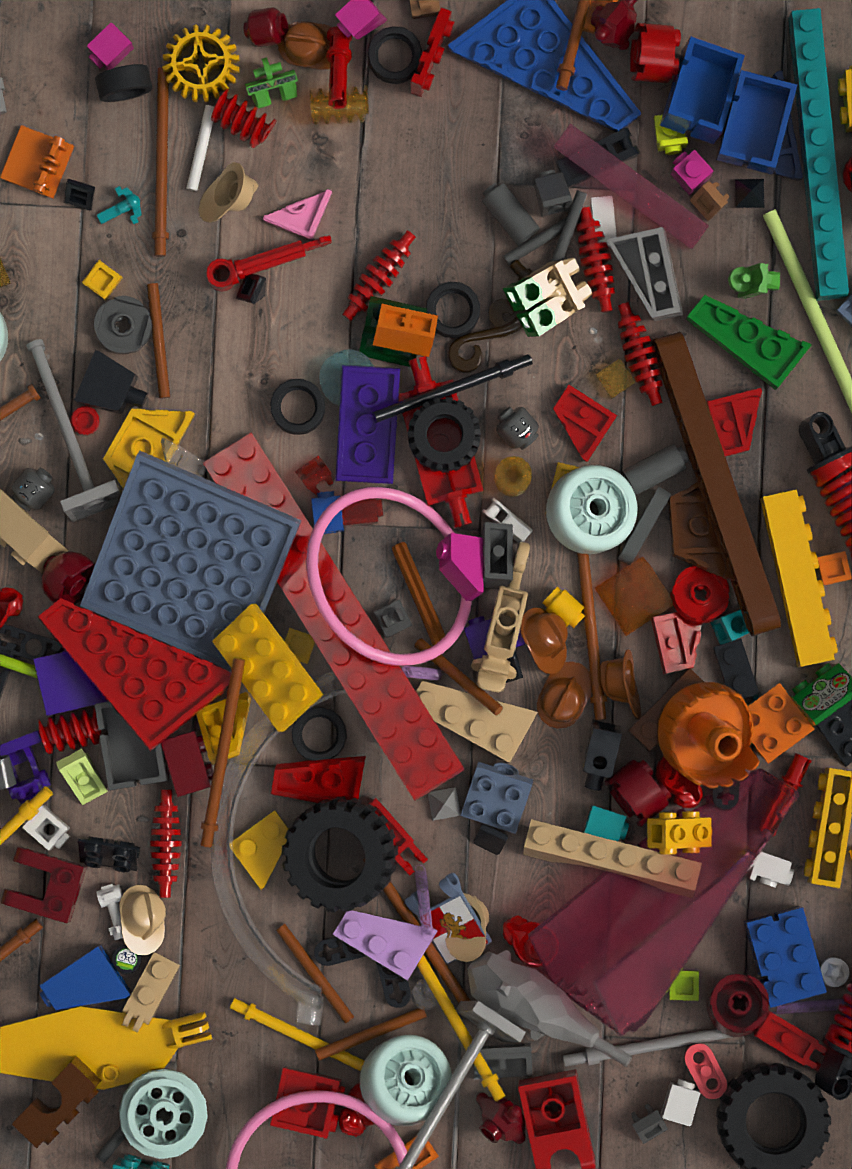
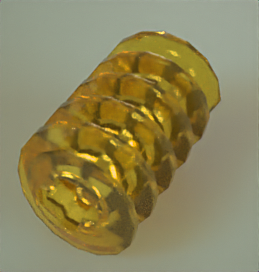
M353 86L351 94H346L347 105L342 109H333L332 106L328 105L329 92L325 96L322 88H318L317 94L314 97L310 90L311 118L314 125L319 124L320 117H323L326 125H328L332 116L335 117L337 124H341L344 115H346L349 123L353 122L355 115L358 116L361 123H364L366 114H369L367 86H364L362 94H359L357 87Z
M516 456L507 457L496 468L494 476L495 485L504 495L518 497L528 489L532 479V471L529 464L523 458ZM510 471H516V476L519 477L515 483L510 482V477H508Z

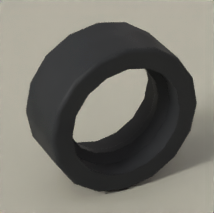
M392 26L384 28L374 35L368 48V61L370 69L377 78L386 83L400 84L407 82L413 77L414 73H417L422 49L419 40L411 31L404 27ZM401 39L411 48V62L404 70L392 72L383 68L380 64L378 52L381 45L387 40Z
M143 64L112 68L95 77L99 98L103 102L133 99L149 93L153 89L148 67Z
M447 282L439 285L430 293L426 302L428 314L437 315L436 305L444 295L455 293L463 296L468 301L470 307V314L467 320L462 325L450 327L438 319L435 331L446 338H458L468 334L475 328L479 320L480 303L477 295L469 286L461 282Z
M290 379L280 384L274 391L270 402L271 414L276 424L285 432L294 435L307 434L315 430L322 422L325 414V400L322 393L312 382L304 379ZM293 390L307 392L315 402L313 416L304 423L295 424L289 422L281 412L283 398Z
M324 707L306 710L294 722L291 732L292 742L297 752L312 761L334 758L344 748L347 738L346 726L342 718L333 710ZM317 717L326 718L331 721L336 728L337 735L335 743L331 748L320 752L308 748L302 737L305 724Z

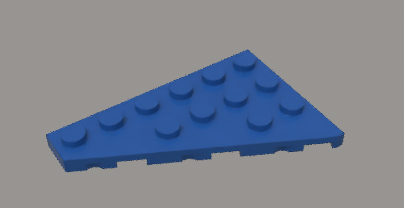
M507 0L448 45V49L452 53L615 132L624 129L641 116L639 109L582 36L574 62L576 70L574 75L570 77L568 89L562 91L556 88L560 74L557 70L559 64H562L572 23L554 0Z

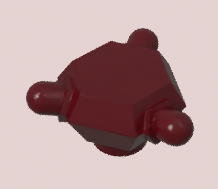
M618 0L617 2L597 6L591 17V25L595 27V38L611 48L628 49L630 45L628 38L633 34L637 13L634 9V4L637 0Z
M484 1092L476 1096V1102L482 1111L483 1121L479 1129L489 1141L497 1143L500 1139L504 1141L512 1140L517 1144H522L525 1141L524 1115L519 1106L513 1105L510 1100L505 1098L495 1102L493 1097H489Z

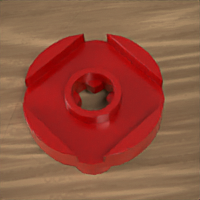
M691 566L683 570L674 581L670 598L676 611L683 618L689 620L692 624L701 625L712 622L723 614L729 603L728 593L730 590L726 579L696 566ZM697 588L699 591L704 589L707 592L705 595L706 600H698L695 597L694 589Z

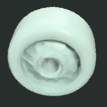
M602 465L582 466L565 474L551 489L546 504L547 522L555 538L566 548L581 554H597L621 544L633 530L638 511L636 496L629 482L617 471ZM591 501L597 505L599 510L598 515H595L591 512Z
M417 1035L393 1037L378 1045L366 1058L360 1074L362 1097L365 1103L381 1119L391 1125L412 1126L419 1124L428 1118L452 1076L451 1067L444 1053L432 1041ZM405 1072L411 1076L413 1086L406 1083L404 1078Z

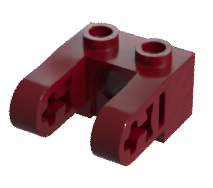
M17 846L13 861L52 874L44 899L4 888L0 903L66 924L71 922L88 866Z

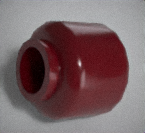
M274 7L253 10L248 15L247 21L244 22V34L256 47L280 44L288 31V21L285 14L280 13Z

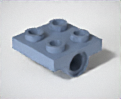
M478 762L460 816L516 834L534 779L518 775V770L507 763L498 762L491 766Z

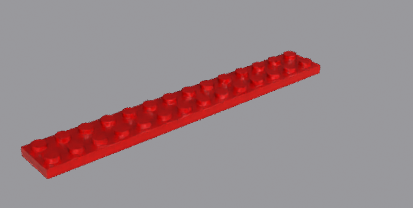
M252 432L203 462L216 484L302 520L277 582L414 801L465 770L400 666L380 663L359 654L344 643L325 622L313 599L307 577V548L313 529ZM320 543L318 556L319 577L324 595L332 611L355 637L376 649L391 653L323 544Z

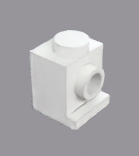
M42 805L38 809L39 813L30 821L28 820L22 828L48 851L52 850L54 846L59 850L70 837L66 833L70 827L50 811L47 806ZM47 824H52L55 827L54 834L48 835L45 832Z
M756 850L747 878L756 880L758 875L761 876L759 882L776 888L779 882L789 886L793 878L794 869L790 868L792 862Z

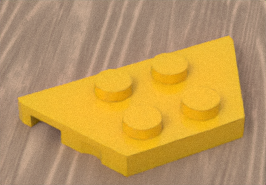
M130 410L103 458L123 489L139 451L169 463L195 413L192 411Z

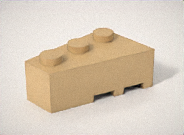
M0 488V545L5 548L8 544L14 549L11 555L24 566L28 562L39 572L43 573V566L51 556H57L69 550L52 537L43 526L38 524Z

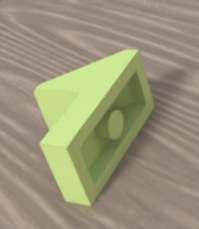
M82 749L56 762L59 771L82 805L108 792L89 754L84 753Z

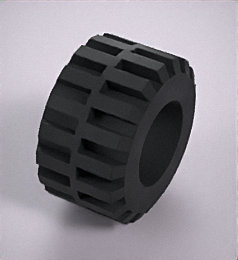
M438 397L434 398L431 402H425L420 409L414 412V416L409 423L408 442L413 456L417 458L421 465L435 472L449 473V471L461 469L462 466L467 465L473 456L476 455L480 444L481 429L478 418L475 417L473 410L465 406L464 402L452 400L450 397H446V399ZM447 418L459 425L462 433L461 441L452 451L440 452L429 444L427 431L435 420Z

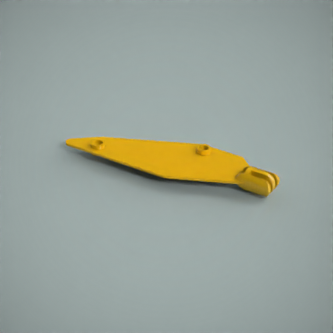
M78 1006L1 1026L0 1073L53 1081L77 1056L102 1080L95 1088L105 1090L132 1083L134 1079L148 1071L164 1069L178 1048L213 1038L210 1032L191 1036L210 1028L208 1021L193 1023L207 1017L205 1011L172 1020L153 1017L149 1025L143 1023L137 1033L132 1030L137 1021L134 1017L128 1027L122 1025L127 1015L124 1012Z

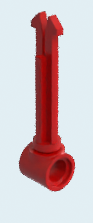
M330 235L304 244L299 240L242 260H234V264L232 259H216L207 268V278L213 289L225 292L239 283L238 277L241 280L245 276L306 257L305 252L327 246L332 243ZM218 269H226L230 272V275L226 281L218 282L214 279V273Z

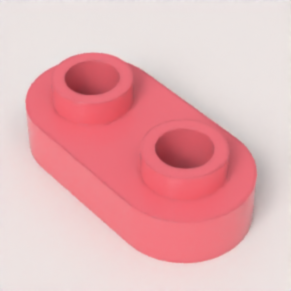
M703 1043L690 1045L684 1053V1061L698 1090L708 1099L720 1098L727 1090V1080L712 1050ZM697 1052H701L704 1055L703 1061L699 1063L693 1060V1056ZM710 1078H714L717 1081V1085L713 1089L708 1088L706 1085Z

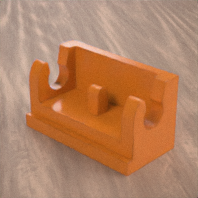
M381 304L373 345L429 357L435 337L438 315Z

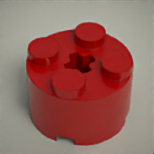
M637 23L634 32H639L638 40L632 39L630 50V72H636L631 77L632 81L669 83L672 75L677 76L679 70V59L675 58V47L680 45V30L674 29L673 25Z

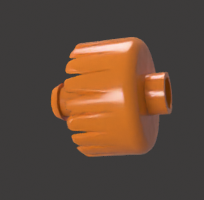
M715 682L695 683L681 689L665 705L658 723L660 749L667 762L693 783L709 788H717L719 785L730 787L734 783L733 780L742 781L748 776L745 769L752 771L758 767L760 762L749 746L754 728L750 710L743 697L730 687Z

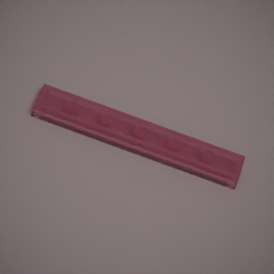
M572 124L568 125L553 146L555 150L654 223L663 227L665 231L688 248L693 249L709 227L708 224Z

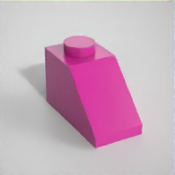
M350 0L335 14L340 20L336 25L347 38L352 34L356 39H360L387 21V18L371 0Z
M450 533L437 546L436 556L439 559V570L466 601H473L484 592L483 538Z

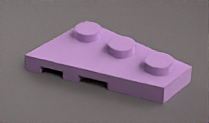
M352 910L345 913L333 935L408 980L438 930L433 929L432 935L427 930H424L425 932L422 933V926Z

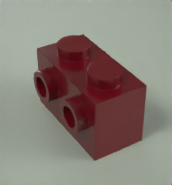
M192 731L161 742L177 797L211 787L214 770L211 763L206 764L203 753L207 751L202 735L198 736L196 731Z

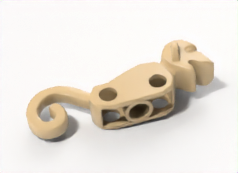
M519 542L513 562V580L508 584V587L499 586L484 645L487 655L473 660L471 668L478 672L476 684L485 690L501 692L505 688L506 680L514 679L517 674L507 659L513 657L528 592L519 589L530 550L529 543Z

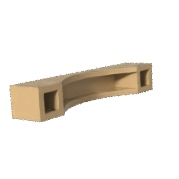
M532 819L523 855L549 862L575 864L613 872L642 881L663 891L690 898L694 896L702 865L700 862L669 854H659L657 851Z

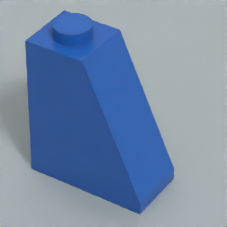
M99 945L41 984L40 987L43 991L39 993L48 1007L53 1006L55 1010L125 999L132 994V991L119 971L115 969L113 962L103 947Z

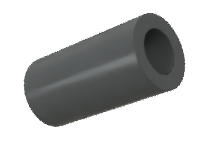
M494 183L483 192L485 198L482 202L517 246L525 243L539 231L540 227L504 183L500 186Z
M671 444L622 470V474L631 485L636 496L686 470L685 463L689 462L681 446L676 448L674 444Z

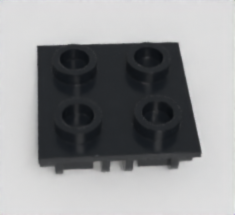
M850 700L816 725L822 735L824 734L845 767L852 763V700Z
M89 836L88 839L78 838L80 863H84V865L90 868L112 867L115 871L123 873L130 872V870L137 871V858H139L140 847L135 846V843L121 841L120 845H118V840H115L114 844L109 843V839L103 842V838Z

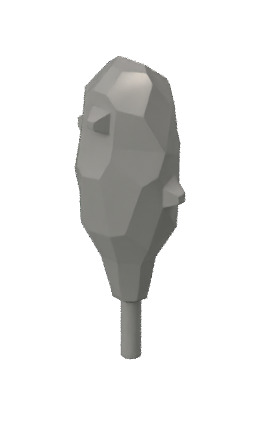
M505 950L498 955L487 952L475 961H472L467 968L471 995L514 1025L531 1029V1038L537 1041L544 1035H547L551 1038L586 1047H594L625 1067L629 1064L632 1056L600 1038L599 1030L577 1009L561 988L538 970L511 962V952Z

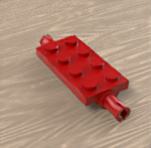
M419 357L421 370L418 367L416 358L408 362L415 381L414 389L399 394L398 400L399 402L454 381L453 379L441 383H436L435 380L432 381L427 357ZM457 393L447 396L452 398V400L458 401ZM422 406L402 413L407 433L414 412ZM447 418L435 420L427 431L429 444L440 452H449L455 449L462 437L459 425ZM473 456L471 461L467 465L462 466L461 469L457 471L452 470L449 473L432 471L430 468L421 465L417 458H415L427 505L432 506L442 502L448 503L454 528L462 527L460 514L465 526L472 524L465 499L468 498V495L484 491L475 457Z

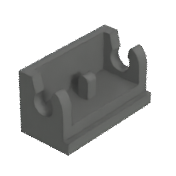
M531 1044L483 1046L480 1050L493 1074H497L498 1078L532 1077ZM473 1064L474 1080L482 1079Z

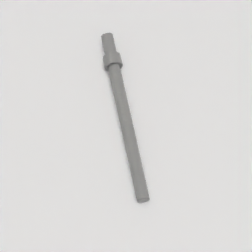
M715 1028L615 1047L629 1055L732 1037ZM594 1047L585 1048V1052L563 1055L565 1067L588 1063V1066L600 1064L601 1060L612 1059Z

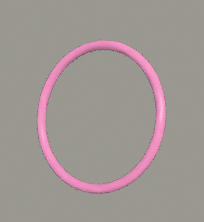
M367 487L346 493L332 502L323 511L312 530L308 543L307 577L319 612L332 631L344 643L359 654L374 661L389 665L408 666L425 663L438 657L454 644L464 630L471 611L472 601H466L461 595L459 611L453 626L444 638L432 647L412 654H394L376 649L348 631L329 606L319 577V548L328 524L337 513L352 503L366 499H388L405 504L431 521L444 538L450 533L455 532L432 507L403 491L385 487Z
M305 1091L277 1099L258 1111L244 1125L234 1140L229 1152L226 1169H238L239 1160L247 1141L264 1121L286 1108L313 1102L341 1105L367 1117L388 1138L397 1156L399 1166L407 1154V1150L395 1128L390 1123L381 1119L365 1102L338 1092Z

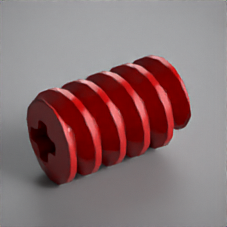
M226 89L213 108L211 121L217 123L221 120V128L227 129L231 126L230 133L233 136L241 132V141L245 142L251 138L250 147H257L269 136L277 120L273 119L270 123H265L267 113L262 114L259 118L256 117L258 109L256 106L248 112L246 110L248 101L245 100L238 105V95L235 94L228 99L229 89Z
M95 708L93 709L92 717H89L87 712L83 710L80 720L77 719L73 712L70 715L69 722H66L63 715H59L58 724H55L51 717H48L47 726H43L40 719L38 721L41 741L48 754H53L54 746L57 747L59 752H63L66 743L71 750H74L77 746V740L82 747H87L89 738L93 745H98L102 735L101 730L98 729Z

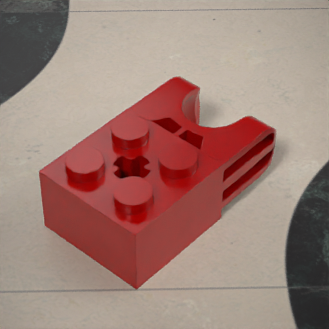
M573 1069L519 1080L518 1089L535 1168L551 1169L550 1159L552 1155L561 1149H568L577 1155L582 1169H595V1156L577 1070ZM550 1101L560 1104L558 1111H552L551 1107H546L545 1105H549Z

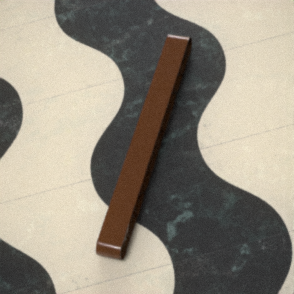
M681 332L653 339L651 343L656 350L654 357L658 358L657 366L660 369L661 377L727 570H731L728 573L748 632L751 636L778 629L781 627L780 616L685 338Z

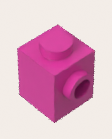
M112 22L87 45L91 53L88 56L91 62L98 69L104 66L107 70L117 66L134 49L132 42Z
M693 150L689 155L686 151L673 161L675 167L670 175L690 196L712 176L714 170L696 150Z

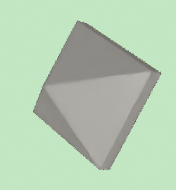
M456 787L428 793L433 821L461 815Z

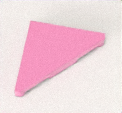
M327 189L325 192L305 198L269 215H264L263 221L312 241L332 191Z

